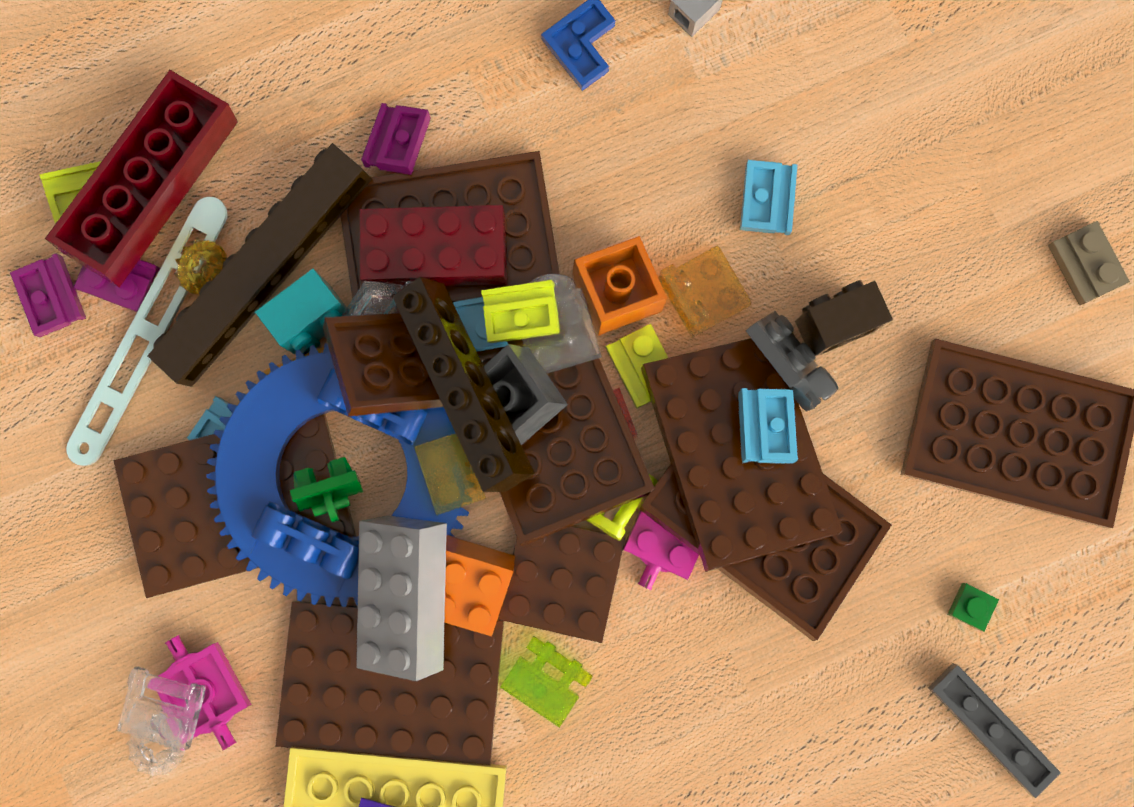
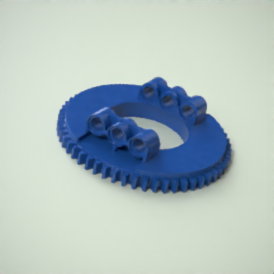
M325 343L323 353H319L313 345L310 346L309 356H305L300 350H296V360L291 361L284 355L282 356L283 366L278 367L273 362L269 363L271 373L266 375L259 370L257 372L259 378L257 384L249 380L246 382L249 389L247 394L237 391L235 395L240 400V403L238 405L228 403L227 408L232 412L231 417L221 416L219 419L226 425L225 430L214 431V434L221 441L220 444L210 445V449L217 452V457L207 461L208 464L215 466V472L207 474L208 479L215 481V486L207 489V492L217 495V500L210 504V508H219L221 511L214 518V521L225 522L226 524L220 535H231L233 538L227 545L228 549L239 547L240 552L236 556L238 561L247 557L250 559L246 567L248 572L257 567L261 569L257 578L259 581L271 576L270 588L274 589L280 583H283V595L285 596L289 595L293 589H297L298 601H302L306 594L310 593L313 605H316L320 597L324 596L326 606L331 607L335 597H339L342 607L347 606L349 597H353L358 606L359 535L349 537L291 511L284 500L279 480L283 452L289 440L300 427L311 419L329 412L337 411L348 416L329 347ZM444 407L349 416L398 439L404 451L407 463V483L402 500L391 516L447 523V535L455 537L450 532L451 529L462 530L464 527L457 520V516H468L469 514L468 511L461 507V503L472 502L473 498L466 495L464 490L474 487V483L465 480L467 475L474 472L472 468L465 466V462L468 459Z

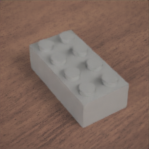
M389 515L359 521L358 669L412 681H418L443 671L447 523Z

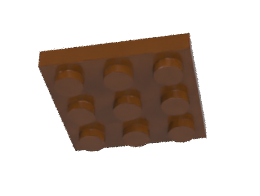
M400 313L325 317L323 330L348 417L443 407Z
M574 526L567 527L523 546L520 545L517 538L513 552L515 556L514 571L498 620L602 643L625 538L618 541L608 534Z

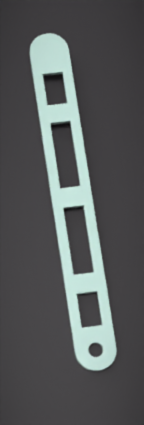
M204 197L196 202L68 440L66 447L67 455L73 463L88 466L95 463L103 453L152 361L147 355L153 350L156 339L162 334L167 333L227 220V208L219 199ZM195 228L206 234V237L194 260L182 255L181 252ZM174 268L184 273L185 277L157 326L145 319L171 270ZM138 335L149 341V344L123 393L109 386ZM103 402L114 409L100 434L88 426L100 403ZM86 442L89 445V451L86 454H82L80 446Z

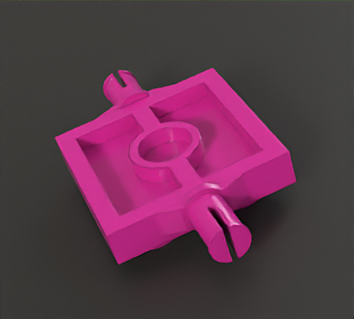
M642 511L639 512L623 546V550L639 557L646 564L638 584L643 587L645 586L649 590H652L659 571L672 572L688 580L699 557L696 552Z
M180 635L165 642L175 662L171 664L167 671L151 679V682L184 744L200 734H207L212 731L222 751L237 743L226 723L236 713L252 704L219 643L216 642L200 652L189 654Z

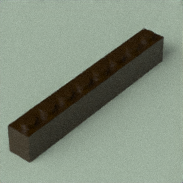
M332 143L328 148L321 150L315 157L312 167L305 175L299 176L293 182L291 191L285 198L270 208L266 220L259 227L249 232L245 238V244L239 251L224 261L219 274L213 280L203 285L200 289L199 297L193 304L184 308L178 314L177 322L173 327L156 339L153 345L154 348L147 357L176 384L192 387L256 314L255 311L265 304L372 181V178L335 144Z

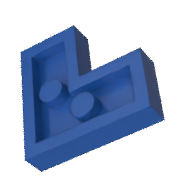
M587 0L541 34V40L581 91L609 72V65L592 45L594 41L614 28L616 20L600 0Z

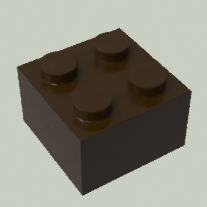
M858 280L843 287L841 292L833 296L834 298L831 299L829 294H825L810 301L808 306L801 309L803 314L795 323L804 343L811 348L815 357L869 335L893 321L876 281L863 285L862 280Z

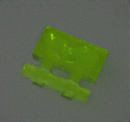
M533 636L526 648L535 653L537 657L531 663L520 655L500 688L560 728L579 699V695L569 689L570 684L575 680L586 688L593 675L582 668L583 664L576 659L571 661L555 650L556 646L549 641L544 643ZM546 662L564 673L559 681L542 670Z

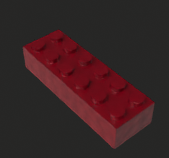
M169 70L45 239L64 255L120 288L238 123L229 104L174 71Z

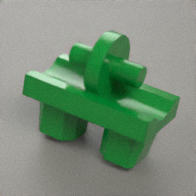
M345 457L331 460L327 463L331 478L317 481L313 468H305L294 472L295 489L290 490L292 501L296 502L299 511L312 508L315 517L328 513L331 522L340 520L338 510L351 506L348 497L363 492L356 471H352Z

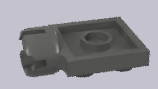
M774 311L746 330L782 379L791 388L790 390H793L794 399L806 412L815 409L821 403L820 398L827 400L838 390L837 383L829 372L822 366L817 367L818 365L814 361L816 357L811 348L805 343H800L792 333L794 328L785 316H779Z

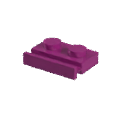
M381 103L361 158L364 167L370 168V166H375L379 170L411 175L431 119L429 111L396 105L394 108L388 107L386 103Z
M55 253L49 259H41L10 272L34 336L43 337L72 325L74 321L86 319L76 289L73 288L74 284L63 256Z
M139 260L119 288L82 266L73 288L138 312L153 284L156 273L161 268Z

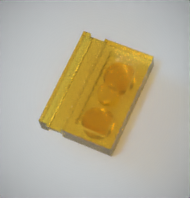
M456 433L414 446L436 515L486 499L485 493L479 485Z

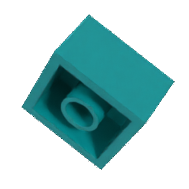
M311 269L255 311L278 344L295 355L296 350L307 354L310 352V346L314 345L316 349L321 344L319 340L325 336L323 330L325 317L353 315L330 284L314 269Z

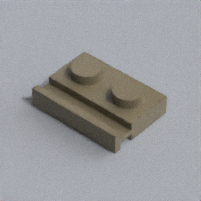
M1098 221L1048 244L1079 306L1130 282Z

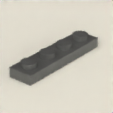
M952 663L928 687L1032 797L1037 798L1061 774L1047 757L957 664Z

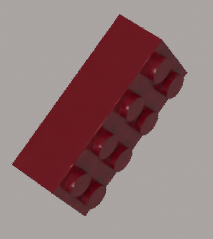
M503 205L359 209L360 280L367 288L406 287L419 277L444 283L445 286L507 284L506 225Z

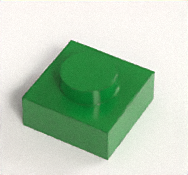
M962 583L947 615L979 631L985 632L999 599L967 583Z

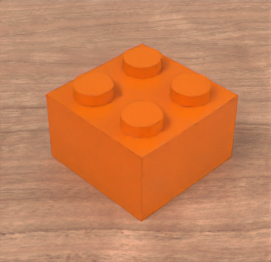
M640 236L574 259L572 276L598 336L662 312L667 296Z
M447 535L444 623L492 637L514 571L515 556Z

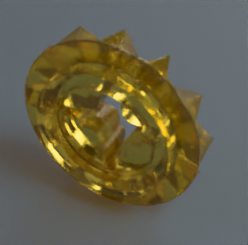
M194 240V244L191 246L183 247L184 253L181 258L175 259L178 268L174 274L179 279V285L192 294L199 295L203 285L213 280L219 274L224 261L227 259L223 248L210 240ZM199 260L207 263L201 268V273L193 270L194 267L199 265Z

